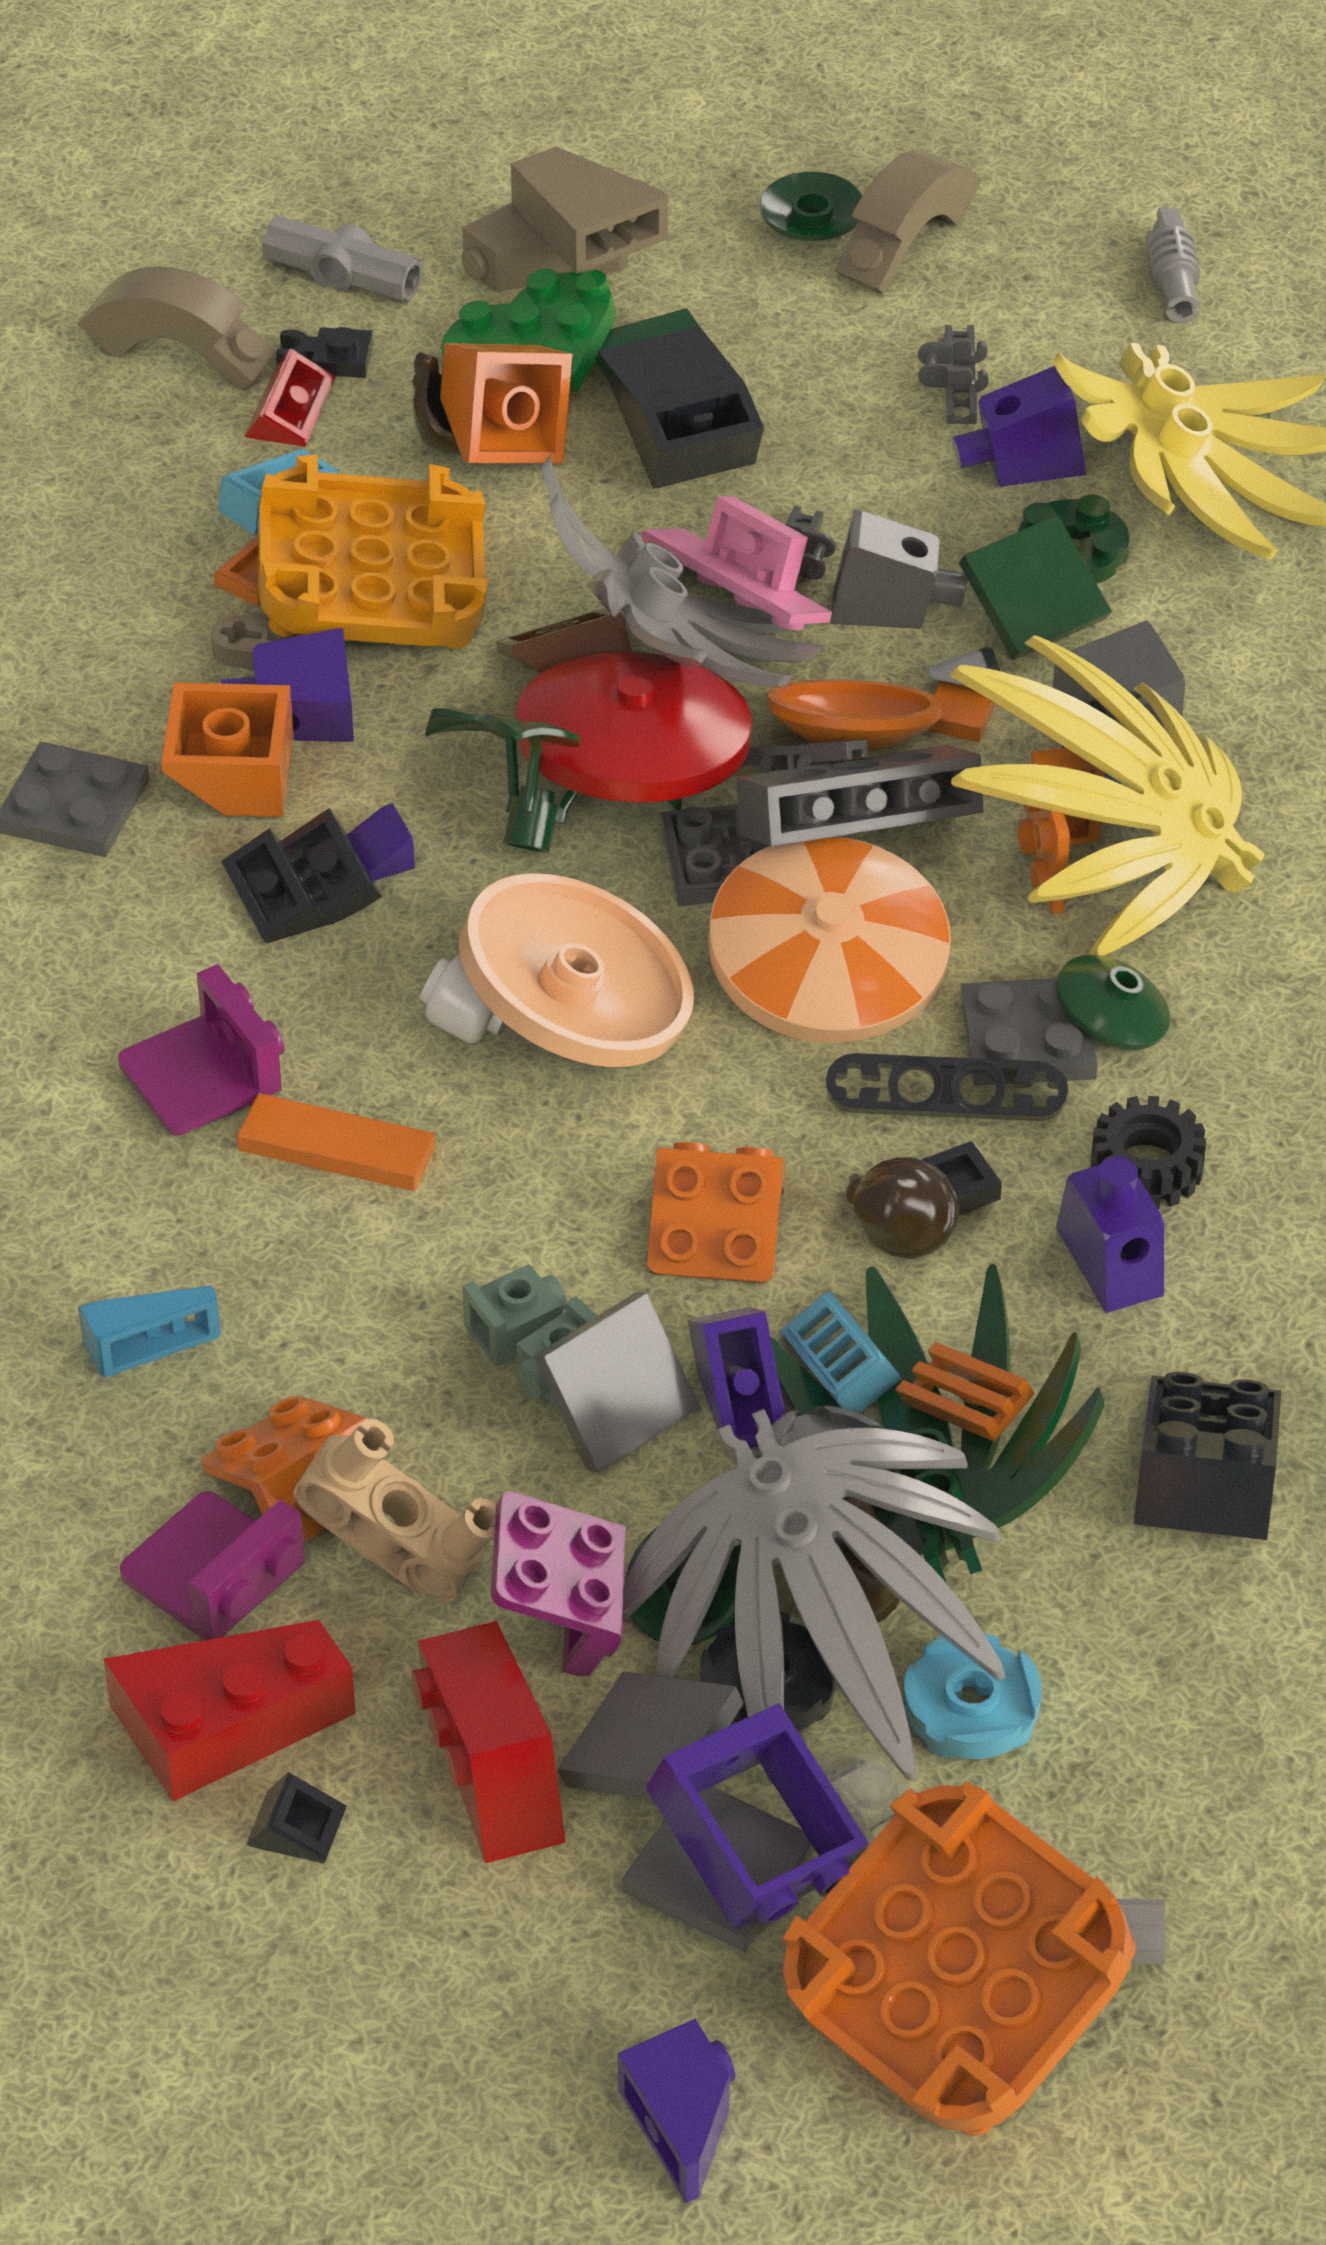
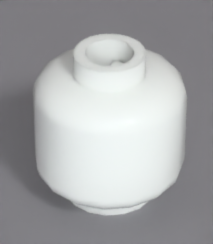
M460 954L451 961L445 958L440 959L420 995V1000L426 1003L425 1015L427 1020L436 1027L470 1044L480 1041L487 1031L498 1036L506 1024L486 1006L475 992L463 969Z

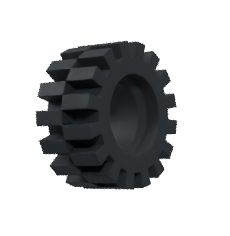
M1138 1096L1127 1098L1126 1109L1116 1102L1109 1106L1108 1115L1101 1113L1097 1119V1126L1094 1127L1090 1167L1098 1166L1110 1157L1127 1158L1136 1165L1138 1170L1137 1176L1157 1209L1160 1207V1199L1164 1198L1169 1207L1175 1206L1180 1203V1194L1189 1198L1195 1193V1185H1200L1207 1140V1138H1204V1126L1202 1122L1195 1124L1196 1115L1190 1109L1180 1115V1103L1171 1099L1166 1107L1159 1106V1096H1148V1105H1140ZM1137 1145H1152L1166 1150L1171 1155L1159 1160H1144L1129 1154L1125 1150Z

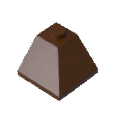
M604 608L495 641L499 653L540 674L557 664L577 657L606 652H632L621 612L616 617H613Z

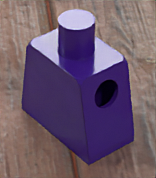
M1055 366L983 395L978 401L982 429L952 437L960 468L963 469L990 461L1000 487L1086 475L1075 398L1070 386L1065 383Z
M343 628L257 644L252 649L255 677L220 679L221 684L290 685L295 741H354L352 701Z
M1110 1157L1098 1166L1071 1174L1066 1180L1056 1224L1057 1231L1105 1313L1164 1296V1222L1162 1215L1137 1176L1138 1170L1136 1165L1124 1157ZM1122 1249L1126 1254V1260L1120 1258Z

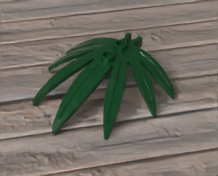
M990 1264L986 1271L971 1357L1010 1372V1338L1004 1292L995 1264ZM869 1267L866 1270L869 1338L902 1377L899 1382L878 1398L885 1429L920 1435L954 1447L949 1422L904 1404L895 1390L903 1380L913 1383L917 1379L911 1370L919 1361L929 1364L908 1319L888 1285L875 1267ZM1073 1332L1069 1337L1047 1380L991 1469L989 1468L1001 1435L993 1442L962 1428L961 1451L965 1454L968 1468L900 1469L898 1474L919 1480L948 1493L979 1512L995 1524L997 1528L1010 1523L1032 1508L1053 1489L1073 1465L1090 1438L1104 1408V1400L1098 1387L1077 1413L1046 1445L1063 1413L1075 1380L1081 1354V1345L1077 1333ZM771 1337L779 1381L794 1410L799 1409L798 1416L813 1414L814 1407L817 1406L841 1408L831 1395ZM934 1386L931 1392L941 1396L939 1388ZM964 1401V1406L990 1417H994L998 1413L981 1405L974 1406ZM751 1451L755 1458L762 1457L761 1455ZM873 1505L877 1518L919 1555L923 1554L925 1561L945 1582L946 1578L943 1570L949 1564L946 1550L955 1548L958 1559L966 1562L970 1574L983 1571L973 1543V1538L976 1536L904 1516Z

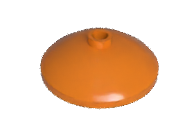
M848 679L805 680L791 682L783 687H774L767 694V708L781 724L806 741L814 743L866 739L868 757L870 750L901 745L929 730L941 718L942 702L930 693L907 686L875 681Z

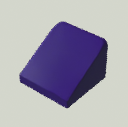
M393 803L381 807L348 833L373 881L415 869L413 838Z

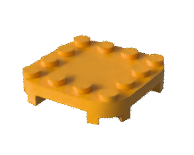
M318 455L297 456L295 467L278 472L274 476L266 473L262 485L258 517V597L262 611L269 617L268 626L270 630L277 635L290 637L297 634L306 635L343 628L344 641L445 646L448 648H461L468 645L472 640L473 633L481 625L489 579H486L483 519L486 503L482 491L479 490L471 493L466 487L449 479L450 468L429 464L427 481L318 472Z

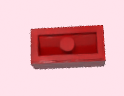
M289 349L274 369L244 437L305 447L336 376L296 351Z

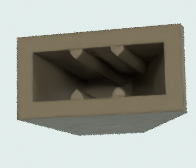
M557 146L511 163L512 207L576 274L668 239V196L662 190Z
M512 203L462 227L463 252L461 259L465 271L472 279H480L496 292L527 287V277L540 269H552L556 273L574 272L512 207ZM628 255L583 272L598 270L606 274L621 271L628 267Z

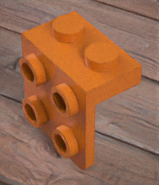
M1066 747L1031 752L1030 764L1070 768L1105 778V772ZM1023 804L1026 819L1018 820V841L1021 853L1023 855L1032 854L1034 859L1031 863L1033 890L1068 867L1070 844L1099 841L1101 822ZM1065 899L1047 901L1051 914L1064 912Z
M676 1142L673 1144V1149L657 1148L647 1254L649 1270L654 1274L756 1283H765L771 1280L775 1271L781 1194L784 1195L786 1167L784 1157H773L774 1152L772 1150L758 1147L736 1148V1154L711 1152L709 1145L694 1142Z
M293 1396L273 1405L268 1411L269 1416L249 1429H239L224 1435L216 1442V1449L205 1455L201 1463L206 1474L251 1490L262 1515L280 1499L301 1512L303 1543H305L326 1528L308 1516L299 1507L293 1494L295 1486L328 1437L332 1435L349 1437L367 1418L310 1398Z

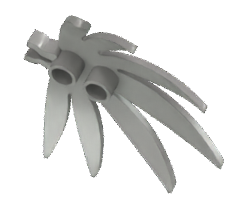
M551 455L542 465V472L551 500L549 504L550 511L566 550L580 568L593 576L587 586L596 598L601 600V604L613 617H616L620 610L625 613L623 615L624 622L642 642L670 660L689 669H696L702 666L721 677L733 681L772 687L786 686L794 675L777 674L758 669L727 652L765 661L799 662L813 659L823 645L788 641L760 634L791 630L774 624L771 621L772 615L762 609L720 603L688 594L684 585L677 579L684 570L680 561L669 551L657 544L647 543L644 545L642 543V536L635 532L631 533L617 553L618 557L615 556L589 531L574 512L558 483Z
M762 1409L752 1414L758 1430L755 1437L762 1455L760 1458H755L746 1440H739L734 1436L730 1424L718 1429L723 1446L729 1458L737 1465V1468L715 1477L686 1497L670 1512L651 1535L633 1564L623 1586V1622H626L693 1550L681 1572L670 1599L657 1654L655 1676L674 1678L711 1605L733 1548L741 1545L735 1592V1635L739 1674L747 1715L750 1717L777 1703H780L784 1710L783 1633L779 1597L774 1575V1566L779 1564L786 1577L802 1620L837 1685L868 1731L907 1780L914 1781L917 1778L914 1750L903 1700L889 1653L869 1602L834 1539L837 1537L841 1538L875 1577L943 1638L993 1678L1004 1680L1005 1673L1002 1663L988 1639L960 1599L938 1573L894 1532L869 1514L843 1500L844 1497L849 1496L904 1516L992 1542H1000L1001 1538L997 1526L967 1504L924 1482L898 1473L882 1470L968 1468L965 1454L954 1447L927 1437L881 1428L832 1430L796 1440L782 1447L776 1442L770 1420L765 1410ZM766 1774L769 1783L773 1784L768 1775Z

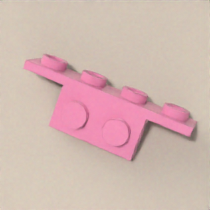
M734 496L717 497L706 541L684 528L648 529L642 531L641 536L644 543H654L673 554L682 566H687L697 572L696 578L707 585L723 587L734 593L733 599L741 605L766 611L772 615L771 621L780 627L802 630L805 624L830 622L832 614L830 610L794 591L808 537Z

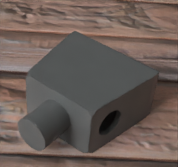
M854 509L834 583L830 624L921 629L929 602L956 607L962 606L967 578L964 573L938 568L940 540L936 535Z
M1148 620L1070 650V652L1088 661L1124 687L1154 716L1166 732L1167 730L1156 712L1133 688L1142 682L1170 703L1181 716L1183 715L1186 684L1184 675ZM1055 664L1054 689L1090 705L1123 726L1098 700Z

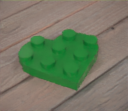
M540 269L527 277V287L521 290L511 303L489 305L485 301H472L464 305L459 311L460 319L454 322L443 336L440 347L442 355L444 354V343L540 345L571 353L572 365L569 392H579L598 355V351L601 349L614 324L617 310L606 275L602 271L592 270L576 274L575 272L556 273L552 269Z

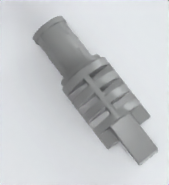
M1159 207L1157 211L1158 219L1154 223L1153 231H1147L1146 246L1153 283L1164 294L1168 318L1176 323H1187L1198 316L1199 311L1197 309H1200V302L1195 289L1200 279V268L1192 234L1184 228L1179 209Z

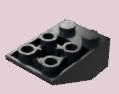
M700 326L598 351L597 356L653 489L756 463L764 431L763 423L745 382Z
M1170 1372L1164 1377L1151 1375L1133 1524L1267 1540L1277 1462L1281 1390L1269 1389L1266 1384L1250 1379H1239L1232 1381L1230 1384L1205 1382L1200 1376L1189 1372Z

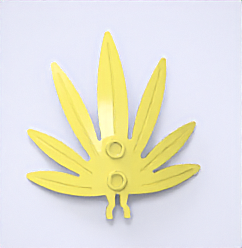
M1130 343L1119 361L1122 371L1132 381V383H1126L1081 368L1067 360L1058 351L1053 363L1062 379L1080 398L1094 404L1087 407L1082 414L1080 420L1094 438L1102 442H1110L1117 439L1125 430L1133 433L1134 437L1130 448L1129 463L1134 482L1141 493L1168 516L1173 511L1175 505L1170 499L1165 474L1183 503L1208 528L1230 543L1263 558L1273 559L1278 549L1253 525L1218 479L1219 477L1236 492L1269 513L1303 524L1326 527V503L1285 482L1225 444L1229 443L1256 451L1290 456L1326 451V427L1254 416L1285 408L1313 394L1325 380V373L1195 386L1192 377L1186 371L1175 365L1168 364L1169 354L1165 346L1156 345L1150 357L1147 358L1142 353L1139 344Z
M1033 636L1024 643L1071 676L1123 726L1097 709L1066 693L1020 676L968 665H960L950 672V676L998 704L1122 783L1119 784L1091 773L1058 766L1000 764L967 768L952 778L951 784L953 786L1048 811L1061 812L1070 816L1110 824L1148 829L1154 833V837L1124 841L1092 853L1057 873L1029 893L1028 901L1030 903L1068 899L1108 890L1146 876L1161 867L1165 869L1164 873L1148 883L1122 908L1101 934L1088 955L1107 956L1164 922L1196 893L1210 872L1216 875L1218 882L1226 891L1237 893L1252 883L1254 875L1248 870L1260 863L1265 854L1252 843L1244 842L1232 826L1239 814L1242 799L1240 780L1233 764L1225 753L1204 733L1196 736L1177 710L1145 683L1142 682L1133 690L1138 692L1150 704L1167 732L1131 693L1106 673L1065 648L1038 636Z

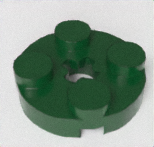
M1094 494L1085 495L1079 500L1064 499L1048 503L1039 502L1030 504L1025 508L1023 521L1018 532L1058 515L1071 539L1082 541V545L1076 548L1096 584L1111 578L1116 574V568L1123 561L1125 563L1129 551V531L1125 522L1110 510V503L1104 497Z

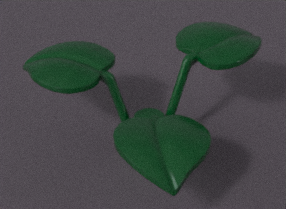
M432 709L426 726V737L449 731L491 732L505 740L509 794L506 812L509 813L503 843L517 848L549 853L555 823L566 824L568 810L579 793L568 789L560 804L557 805L554 804L555 792L537 788L542 741L568 747H580L581 737L559 726L540 721L523 722L519 718L508 715H482L462 709ZM528 738L531 747L526 786H521L519 792L516 741ZM682 798L667 801L676 810H681Z

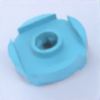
M984 1633L1004 1669L1005 1679L996 1680L945 1638L935 1639L924 1647L923 1657L915 1662L913 1668L912 1664H910L905 1674L903 1704L910 1727L914 1733L924 1740L926 1748L940 1757L955 1756L964 1759H986L1002 1755L1013 1748L1023 1746L1030 1740L1033 1727L1039 1717L1042 1694L1041 1679L1030 1657L1020 1649L1018 1650V1656H1016L1012 1651L999 1646L1000 1638ZM975 1687L978 1695L990 1696L981 1703H967L959 1699L962 1697V1688Z

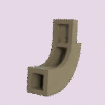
M915 149L901 154L877 175L857 204L851 217L858 224L835 271L840 276L884 294L888 291L912 241L921 228L935 216L958 225L962 221L982 180L972 170L924 150Z
M172 267L138 268L119 276L99 294L77 324L112 356L121 358L137 342L147 338L160 337L178 341L196 351L236 388L246 390L255 381L276 351L238 317L247 305L238 296L206 277Z

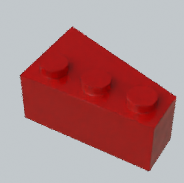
M320 1620L103 1659L110 1707L173 1802L356 1714L352 1666Z
M494 1621L418 1640L422 1668L411 1671L415 1696L421 1711L428 1709L429 1722L437 1748H445L447 1764L453 1784L460 1790L485 1864L566 1843L552 1735L498 1622Z

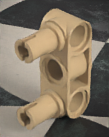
M368 1418L364 1420L349 1437L344 1435L328 1437L295 1486L293 1494L299 1507L312 1519L353 1547L362 1557L377 1564L414 1592L425 1595L426 1591L440 1595L441 1597L438 1600L440 1602L449 1603L453 1601L468 1576L481 1564L486 1544L494 1538L496 1504L485 1498H477L459 1514L427 1491L418 1481L408 1477L383 1459L393 1446L394 1436L390 1428L377 1419ZM384 1513L389 1515L395 1521L396 1525L391 1523L385 1517Z

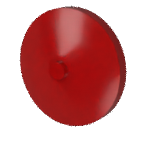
M606 652L577 657L562 662L535 677L521 693L516 708V718L521 719L523 722L540 721L553 724L581 737L580 747H568L542 741L539 773L567 789L601 799L623 802H660L689 797L704 792L731 777L746 760L750 748L751 712L740 692L727 680L707 668L699 666L696 669H689L660 654ZM522 738L517 741L522 755L529 763L531 745L528 738Z

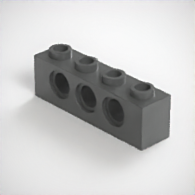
M944 745L736 777L740 836L768 846H778L984 813L983 794L955 787L951 784L952 778L963 770L980 767L981 755Z

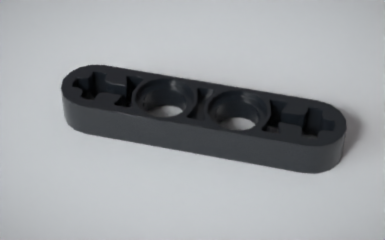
M853 1053L836 1059L829 1067L826 1076L827 1096L832 1104L842 1111L851 1113L1042 1121L1057 1116L1064 1108L1068 1095L1067 1079L1063 1072L1055 1065L1043 1061ZM856 1068L860 1069V1075L863 1080L881 1082L879 1069H892L888 1080L890 1101H878L880 1088L872 1087L861 1088L859 1098H847L846 1088L836 1086V1080L846 1079L848 1069ZM920 1070L930 1076L934 1089L928 1099L923 1102L914 1103L907 1101L901 1096L897 1085L899 1079L906 1072ZM979 1072L986 1074L995 1084V1096L984 1105L970 1104L964 1100L960 1093L962 1080L971 1073ZM1004 1074H1015L1013 1087L1018 1088L1032 1087L1034 1077H1045L1047 1087L1057 1089L1058 1096H1049L1044 1107L1034 1106L1033 1096L1013 1094L1014 1107H1003L1002 1104L1006 1091Z

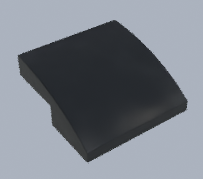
M330 808L282 840L269 828L221 861L260 936L266 943L334 924L362 910L382 897L341 821Z

